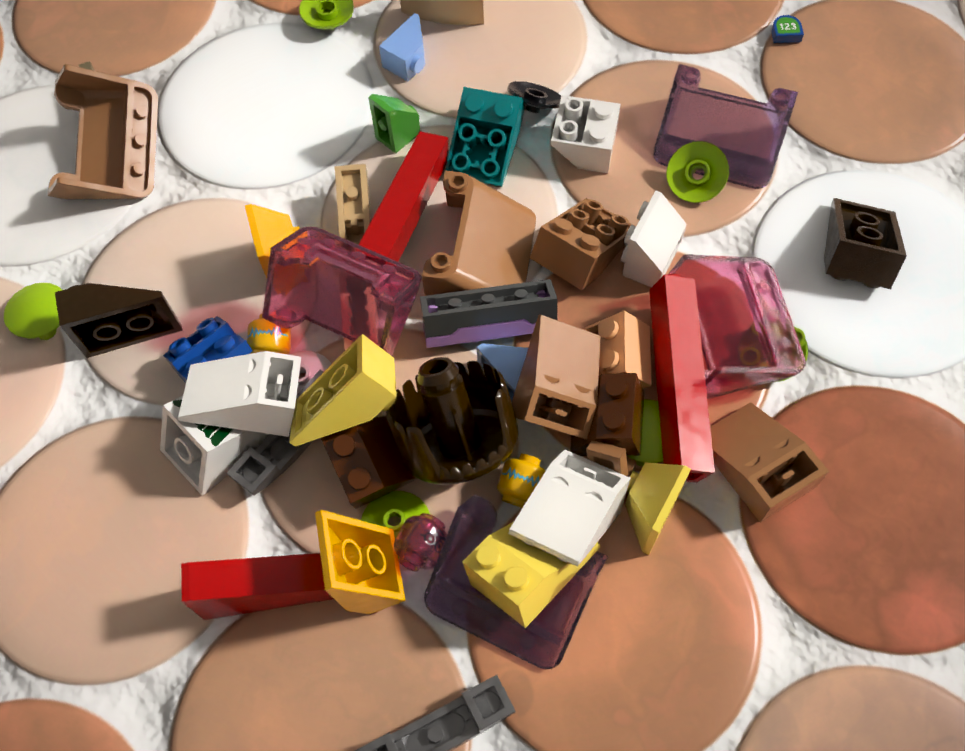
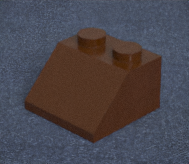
M636 373L599 375L597 408L588 438L586 440L572 435L570 452L579 456H587L586 449L591 441H598L625 448L626 456L641 455L644 390Z
M387 415L373 418L371 421L321 438L348 500L355 509L417 480L416 477L408 472L402 462L386 418Z

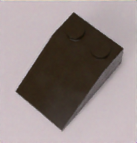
M833 198L824 254L825 273L841 281L849 279L861 282L870 288L882 287L891 289L907 257L896 212Z
M86 283L55 292L59 325L86 358L183 331L180 321L161 291Z

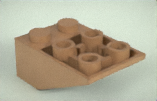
M586 198L540 227L530 259L583 290L601 275L625 246V236L632 224L624 216L613 214L603 208L602 204L598 201Z
M539 314L512 400L515 417L587 440L598 401L601 336Z
M751 402L710 426L714 464L760 523L816 488L829 472L806 442Z

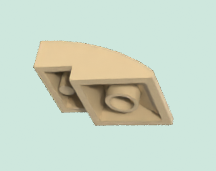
M400 0L401 12L410 16L416 13L422 20L451 25H484L483 0Z

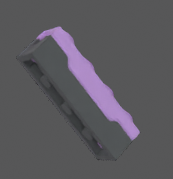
M551 279L420 296L427 348L533 334L539 314L557 320L558 299Z

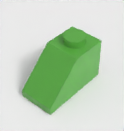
M371 94L368 97L375 138L394 153H397L417 137L420 131L419 114L413 106L406 105L394 97Z

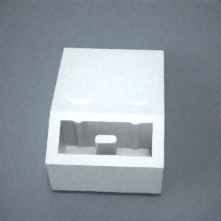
M262 351L191 364L178 421L289 437L295 410L301 357Z
M564 450L550 463L510 527L508 534L521 539L528 545L535 546L556 556L561 561L578 567L619 516L631 478Z

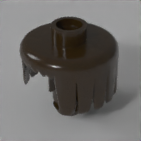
M446 357L434 358L420 366L418 374L415 376L417 391L410 379L402 386L403 396L399 389L396 390V400L386 411V418L402 462L411 475L430 484H459L488 474L499 467L511 455L518 441V424L503 375L491 365L483 363L482 369L479 362L469 361L467 363L468 374L467 369L460 362L454 363Z

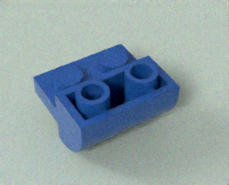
M216 316L215 318H208L202 321L197 326V331L189 337H183L173 342L168 348L169 351L163 356L186 383L191 364L246 355L253 350L246 340L234 333L226 321Z

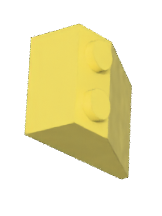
M361 334L296 399L289 443L296 447L371 421L381 411H387L397 397L394 358Z
M512 522L488 535L462 563L470 584L526 628L600 549L598 542L577 567L508 534L513 524Z

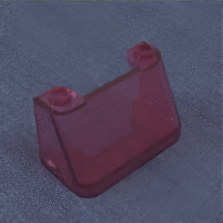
M303 227L270 249L262 318L285 329L292 328L301 324L304 320H308L352 341H355L363 334L393 357L419 291L421 275L411 267L317 227Z

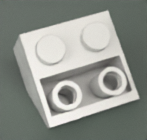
M561 95L550 145L578 169L608 173L621 104Z
M658 191L654 192L650 202L644 201L637 216L639 222L637 226L631 225L624 240V243L627 245L621 257V262L625 263L622 276L652 287L666 274L682 243L687 225L665 196Z

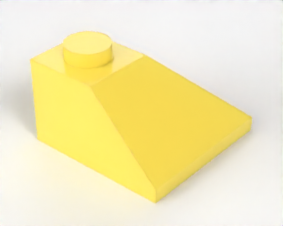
M645 462L640 473L633 471L630 475L631 479L627 489L629 494L625 505L641 550L647 555L650 554L691 469L684 465Z

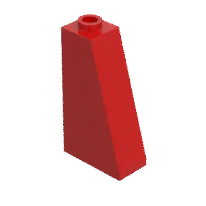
M320 553L181 563L182 603L203 620L334 599L325 591Z

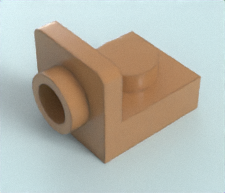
M591 441L586 449L588 460L630 477L631 473L636 469V461L627 458L625 448Z

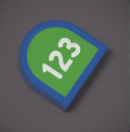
M782 15L774 20L771 29L773 43L802 42L804 36L801 22L796 17Z

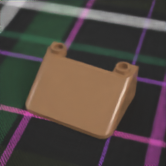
M65 64L55 81L54 95L63 108L79 111L75 174L58 173L54 175L48 184V196L61 199L146 198L154 189L158 95L153 87L143 82Z
M445 171L443 187L446 192L447 206L463 208L453 256L444 252H438L424 264L422 272L424 295L525 283L536 226L535 213L526 206L466 173Z

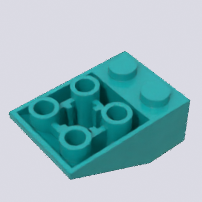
M463 87L445 171L466 173L484 184L503 187L525 111L522 97Z

